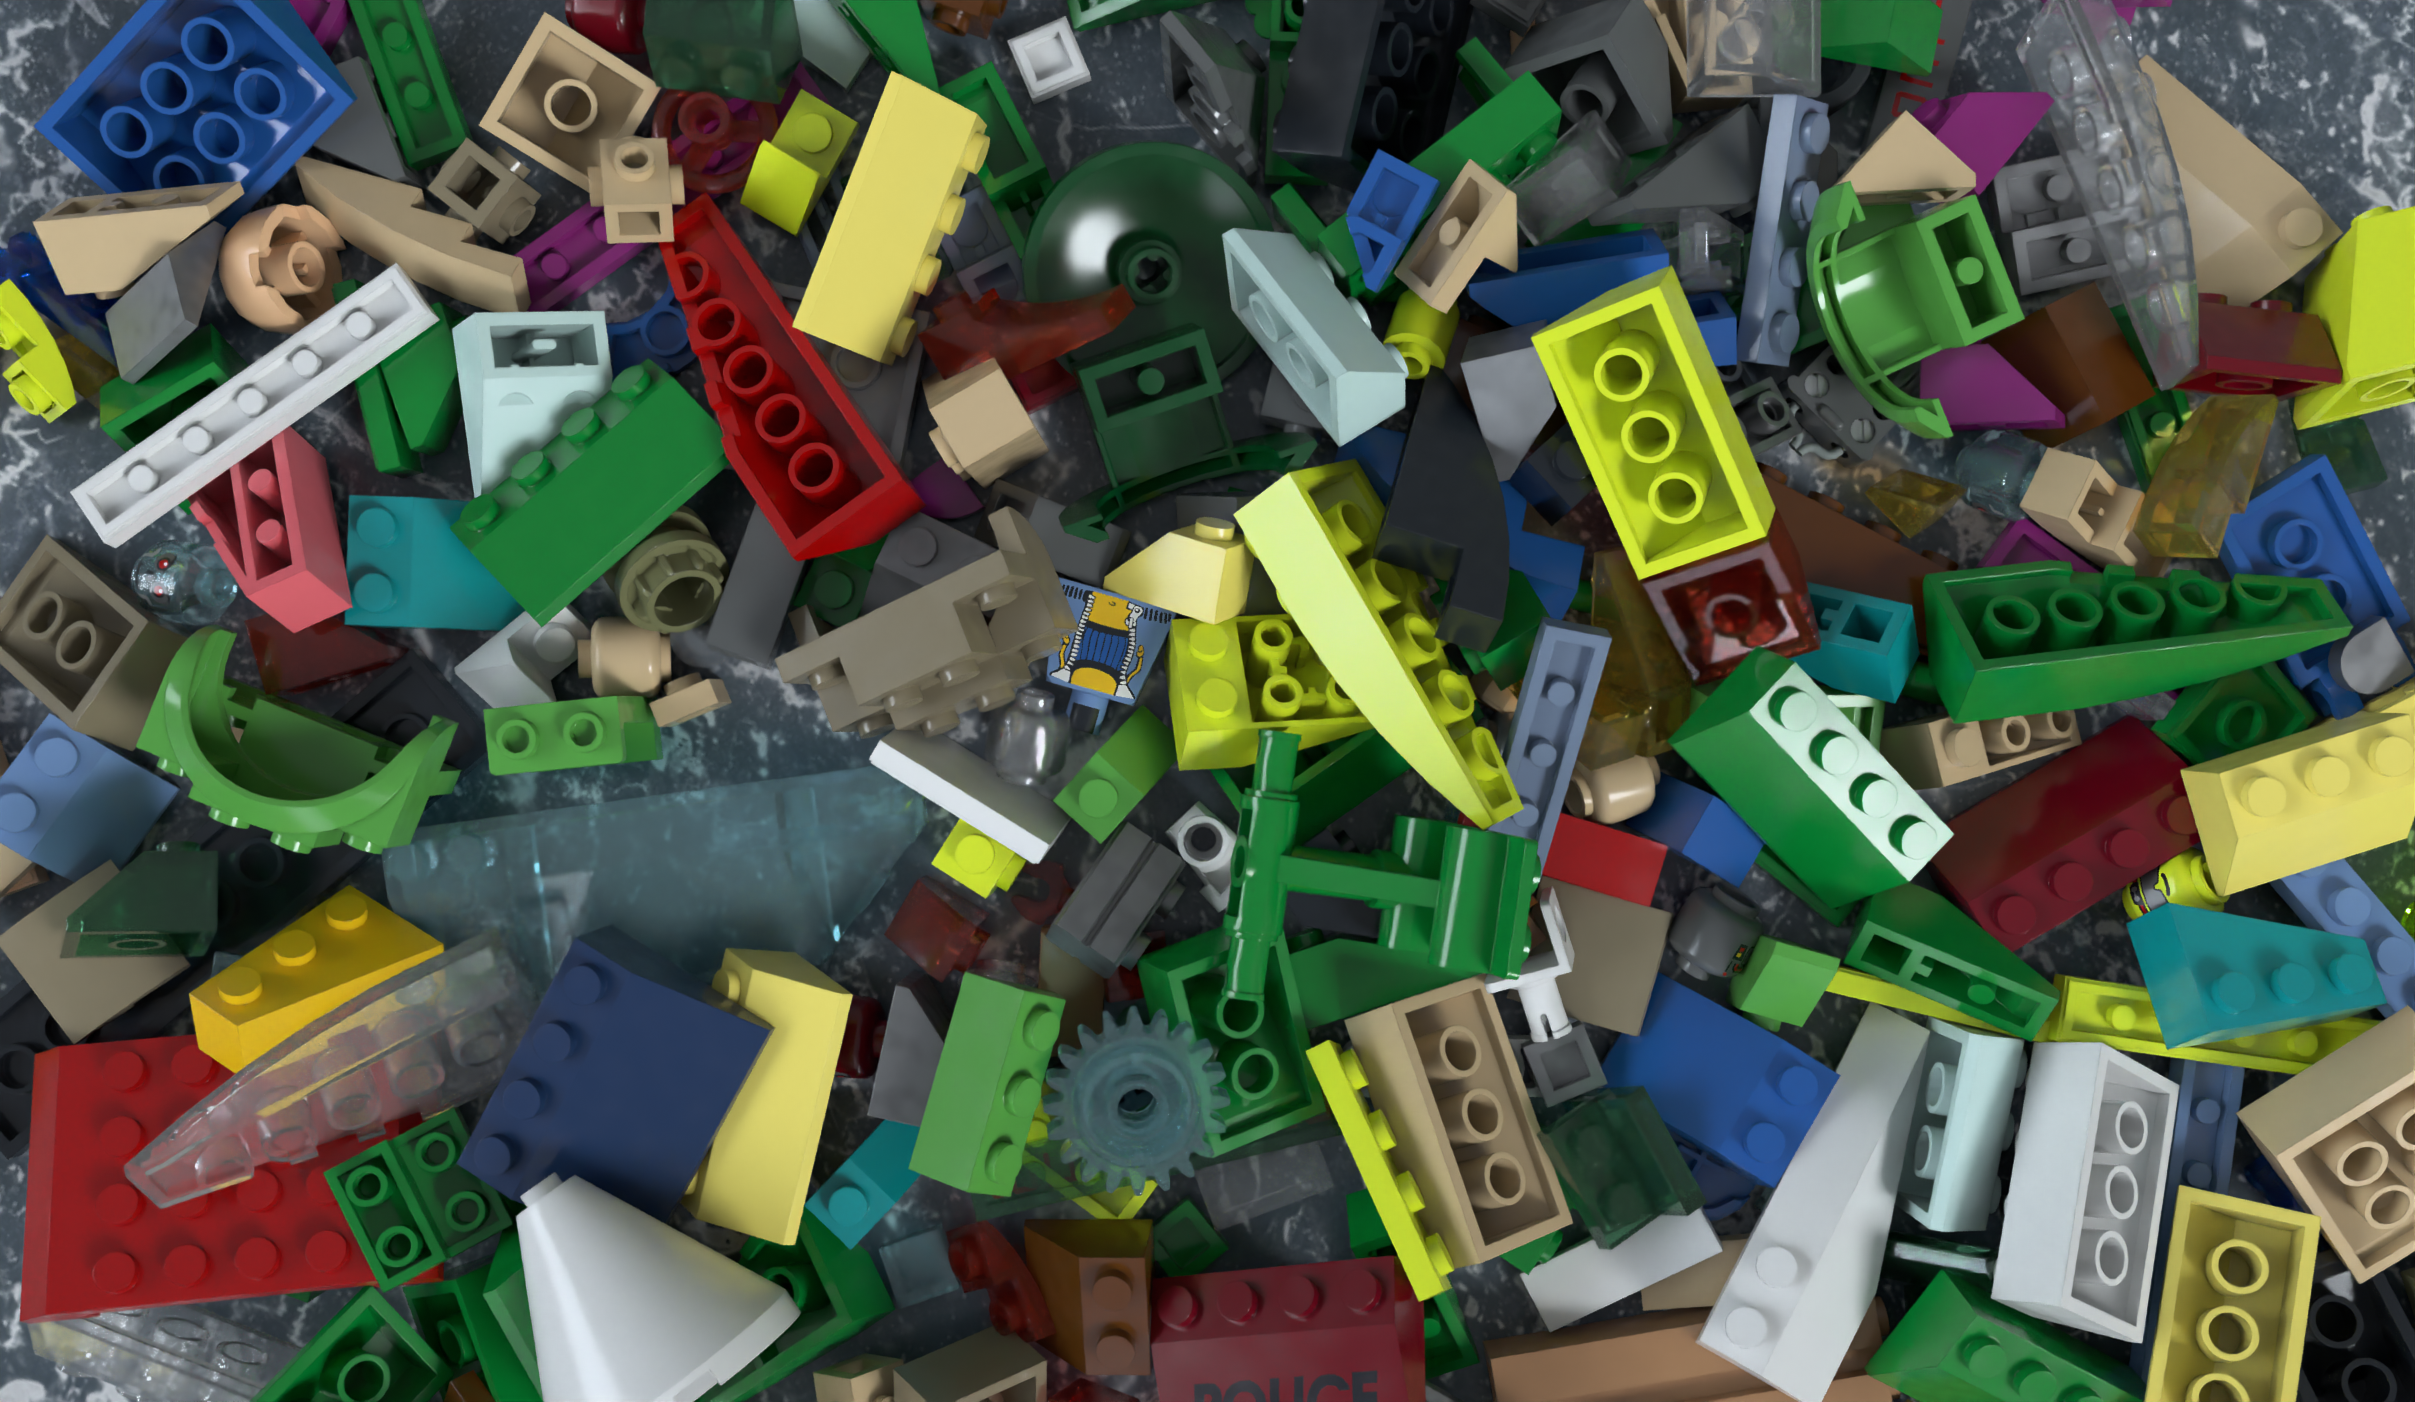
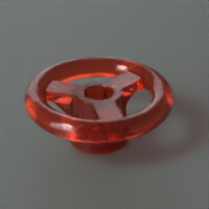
M705 68L683 76L664 93L653 116L652 138H667L669 165L682 164L684 187L701 193L723 194L746 186L760 144L763 140L771 143L779 129L772 100L755 80L741 72L728 68ZM721 87L740 93L751 103L759 121L737 120L725 101L718 95L707 92L706 89ZM678 109L679 127L692 143L682 161L675 152L671 139L672 123ZM720 120V125L715 132L704 134V128L710 121ZM732 142L757 143L749 158L734 170L722 174L702 173L715 151L727 148Z

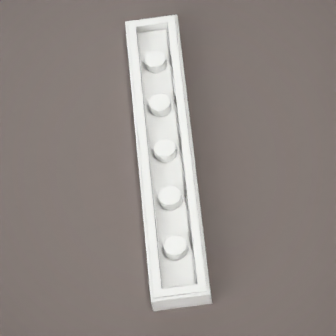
M395 263L73 489L70 493L102 541L107 545L117 548L440 319L406 271Z

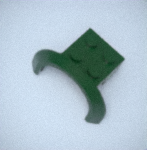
M1190 322L1070 363L1109 484L1088 493L1066 507L1058 517L1059 522L1065 533L1098 543L1110 539L1105 527L1114 518L1145 501L1178 488L1244 471L1274 470L1284 476L1288 472L1301 470L1316 449L1317 442L1316 439L1302 432L1272 433L1232 441L1218 397V393L1224 391L1205 330Z

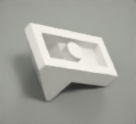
M570 604L543 627L525 611L454 668L455 674L492 708L556 702L551 679L578 659V640L591 639L592 625Z

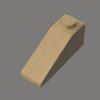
M240 181L74 197L67 199L33 221V224L65 295L95 293L98 299H112L125 295L135 285L134 281L153 268L167 253L193 236L245 193Z

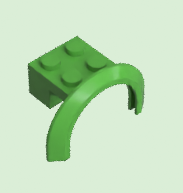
M1851 181L1828 188L1819 195L1815 203L1806 248V265L1814 306L1836 358L1861 395L1885 417L1922 438L1941 439L1954 436L1939 398L1918 399L1911 397L1896 387L1886 376L1942 349L1966 347L2025 319L1976 194L1941 203L1837 252L1838 239L1842 230L1848 228V225L1866 220Z

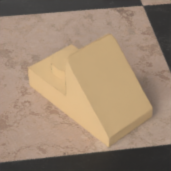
M1471 159L1468 160L1394 271V274L1429 306L1446 314L1485 257L1515 273L1518 269L1516 193Z

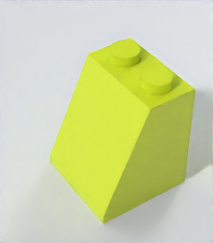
M2381 206L2360 214L2351 221V228L2337 243L2325 250V257L2305 278L2302 313L2319 316L2343 371L2341 384L2295 397L2293 420L2297 430L2415 402V206L2393 211L2391 206Z

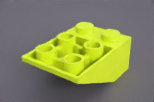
M1290 614L1235 616L1214 625L1194 618L1171 619L1164 656V667L1179 771L1236 768L1255 764L1259 741L1258 729L1302 735L1298 745L1299 751L1375 728L1336 682Z

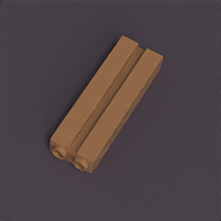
M1874 1296L1822 1402H1893V1399L1900 1398V1391L1870 1377L1864 1369L1879 1349V1346L1883 1344L1881 1336L1889 1335L1890 1331L1887 1311L1880 1296ZM1713 1306L1677 1308L1564 1327L1552 1332L1547 1330L1483 1341L1493 1402L1799 1401L1695 1343Z

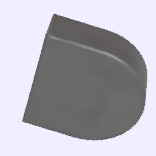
M2371 615L2355 625L2348 636L2337 639L2329 652L2328 667L2332 678L2340 687L2352 692L2363 694L2381 693L2415 672L2386 618L2382 616Z

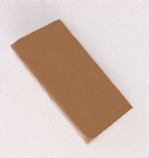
M1044 924L1041 928L1038 988L1056 992L1066 999L1060 1020L1059 1035L1053 1045L1050 1057L1074 1056L1102 1043L1105 978L1081 963L1077 957H1072L1050 942L1046 934L1051 925Z

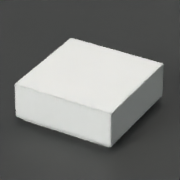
M1066 16L1007 41L1033 104L1091 81L1090 72Z

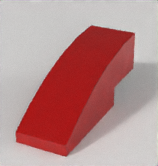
M1460 811L1457 823L1480 828ZM1560 813L1542 875L1650 907L1668 847L1658 842Z

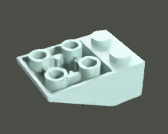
M604 311L473 313L452 329L474 498L493 491L511 475V470L519 459L532 451L541 450L561 432L564 422L573 413L583 408H590L611 390L613 374Z

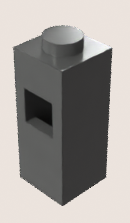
M757 503L751 514L705 644L709 650L771 670L789 621L788 613L793 610L794 600L800 590L811 558L798 562L792 558Z

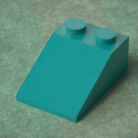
M349 495L346 574L352 608L345 610V625L371 628L500 632L526 610L449 529L460 519L462 510L470 501L420 497Z

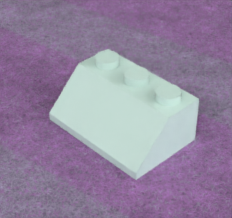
M1233 228L1222 234L1232 310L1339 447L1405 408V379L1409 376V371L1402 355L1391 343L1382 345L1371 331L1370 320L1362 305L1352 296L1345 299L1334 285V277L1328 264L1318 252L1313 251L1309 254L1295 235L1291 233Z
M1928 1016L1926 1029L1930 1031L1895 1205L1931 1230L1941 1232L1986 1230L1989 1213H1994L2000 1202L2001 1181L1999 1176H1997L2001 1152L2006 1151L2012 1142L2014 1118L2010 1113L2014 1089L2022 1085L2027 1071V1055L2023 1050L2024 1039Z

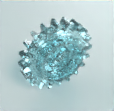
M1137 1006L1130 1007L1125 1026H1118L1114 1017L1108 1011L1102 1012L1103 1033L1096 1035L1090 1028L1080 1024L1077 1029L1082 1048L1077 1050L1072 1046L1060 1044L1058 1047L1059 1058L1068 1069L1052 1068L1046 1071V1083L1051 1088L1060 1091L1042 1097L1043 1112L1058 1116L1047 1124L1049 1140L1068 1138L1059 1150L1060 1159L1063 1164L1083 1157L1080 1165L1081 1180L1086 1183L1095 1177L1100 1170H1103L1108 1193H1113L1117 1189L1123 1177H1129L1135 1196H1141L1147 1176H1154L1158 1185L1164 1191L1170 1189L1169 1169L1176 1167L1181 1173L1191 1178L1195 1173L1189 1155L1192 1152H1196L1201 1156L1212 1158L1215 1154L1210 1140L1204 1133H1225L1227 1127L1224 1118L1217 1112L1212 1111L1213 1109H1220L1230 1105V1097L1227 1090L1213 1086L1226 1077L1221 1062L1204 1064L1213 1053V1048L1207 1038L1189 1046L1193 1036V1029L1191 1023L1187 1020L1177 1025L1172 1032H1168V1018L1163 1009H1159L1155 1013L1149 1025L1142 1024ZM1134 1089L1146 1090L1154 1096L1150 1105L1139 1112H1128L1118 1105L1122 1096Z

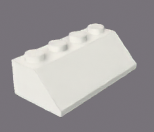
M2034 1042L2030 1068L2025 1078L2026 1092L2020 1128L2015 1138V1158L2009 1193L2004 1203L2005 1217L1999 1253L1993 1268L1994 1283L1991 1299L2035 1318L2142 1344L2180 1085L2102 1042Z

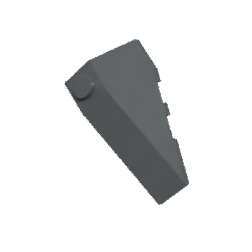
M1170 10L1159 19L1166 97L1217 158L1233 169L1252 188L1256 185L1265 89V77L1262 73L1266 70V66L1259 54L1246 40L1242 39L1236 44L1223 28Z

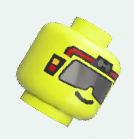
M2194 847L2188 848L2127 884L2122 892L2125 910L2132 920L2166 903L2223 912L2224 903L2230 897V895L2218 896L2216 894L2205 854Z

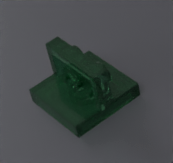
M1643 1085L1596 1088L1561 1103L1567 1113L1536 1134L1599 1249H1614L1660 1215L1689 1216L1707 1203L1706 1198Z

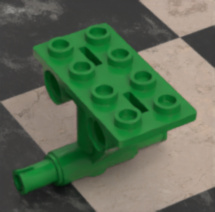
M1258 729L1259 741L1252 788H1245L1244 794H1241L1239 807L1241 812L1237 840L1231 857V882L1227 911L1224 913L1222 927L1225 928L1224 934L1231 936L1224 987H1222L1221 995L1247 1001H1264L1265 994L1263 992L1270 943L1277 942L1278 936L1282 935L1288 891L1364 900L1368 908L1382 909L1377 945L1428 954L1427 963L1439 967L1492 974L1503 979H1519L1521 965L1527 959L1531 948V930L1527 924L1531 894L1537 889L1541 877V862L1537 854L1538 841L1536 839L1488 829L1483 831L1478 827L1434 818L1395 814L1390 851L1375 849L1368 855L1295 845L1300 802H1297L1298 795L1292 794L1298 745L1302 735Z

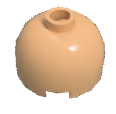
M284 203L273 205L242 216L223 238L218 255L219 277L227 299L240 316L265 331L294 335L335 306L332 293L333 284L342 282V267L336 251L346 250V247L331 221L314 207L309 205L292 206Z

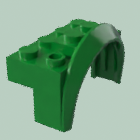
M1476 37L1456 52L1455 58L1463 67L1458 75V79L1479 109L1408 163V165L1439 180L1440 185L1408 244L1378 293L1365 286L1362 267L1345 218L1348 216L1347 212L1327 227L1291 182H1288L1271 196L1274 219L1287 233L1294 234L1309 254L1316 251L1324 258L1333 274L1334 285L1345 299L1352 296L1361 305L1367 302L1370 307L1380 302L1397 303L1400 295L1409 289L1394 274V271L1400 264L1399 260L1402 257L1404 258L1469 159L1481 165L1516 193L1518 236L1529 211L1533 183L1540 179L1553 164L1550 158L1553 156L1554 147L1558 141L1557 133L1562 109L1529 70L1513 82Z

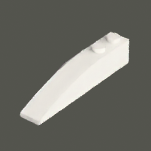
M1869 1002L1834 1072L1841 1076L1778 1184L1773 1189L1695 1342L1799 1402H1822L1876 1294L1930 1031L1873 1002Z

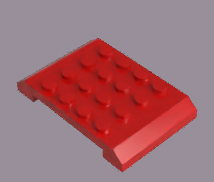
M400 1016L389 1017L390 1022L371 1030L363 1023L329 1037V1047L247 1081L198 1048L196 1034L59 1046L35 1054L19 1321L32 1324L100 1317V1313L368 1285L380 1288L323 1173L386 1139H393L443 1113V1024L438 1019ZM444 1262L401 1285L444 1281Z

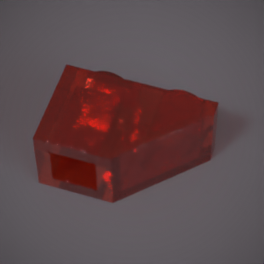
M925 875L916 881L884 935L928 974L940 982H944L955 970L965 974L969 967L974 965L992 935L982 929L990 914Z

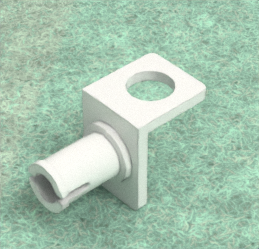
M1553 886L1542 890L1540 907L1554 950L1527 957L1521 965L1518 980L1503 979L1487 974L1484 982L1488 994L1510 988L1518 990L1531 1029L1530 1034L1533 1042H1547V1032L1550 1031V1027L1554 1040L1572 1031V1025L1568 1021L1555 978L1558 975L1572 972L1575 953Z

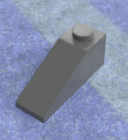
M1749 104L1706 121L1588 212L1586 217L1592 226L1703 220L1727 210L1732 218H1735L1756 208L1767 137Z

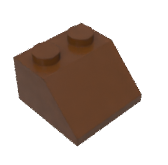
M1026 1219L1024 1223L1032 1340L1085 1375H1151L1153 1367L1150 1346L1152 1279L1156 1278L1153 1219Z

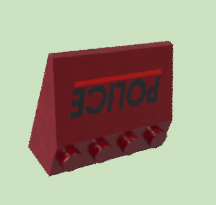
M1394 1255L1152 1279L1150 1346L1160 1402H1426L1424 1300L1419 1302L1400 1259Z

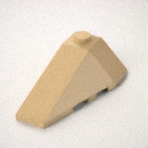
M2148 55L2141 58L2094 98L2111 142H2117L2120 164L2123 169L2130 171L2144 205L2139 210L2147 228L2153 227L2166 261L2161 264L2167 279L2184 301H2186V296L2189 294L2216 293L2228 296L2227 305L2248 307L2251 302L2259 300L2294 276L2343 234L2341 229L2299 181Z

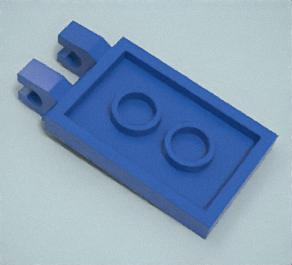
M2310 454L2202 521L2231 579H2233L2236 573L2321 579L2353 627L2371 615L2385 617L2415 670V664L2407 646L2396 632L2399 627L2411 619L2326 454ZM2336 640L2275 661L2287 679L2298 690L2304 691L2313 709L2319 716L2325 717L2332 713L2336 720L2350 717L2364 708L2358 693L2340 687L2330 674L2328 657L2330 649ZM2415 672L2393 685V687H2399L2415 677Z

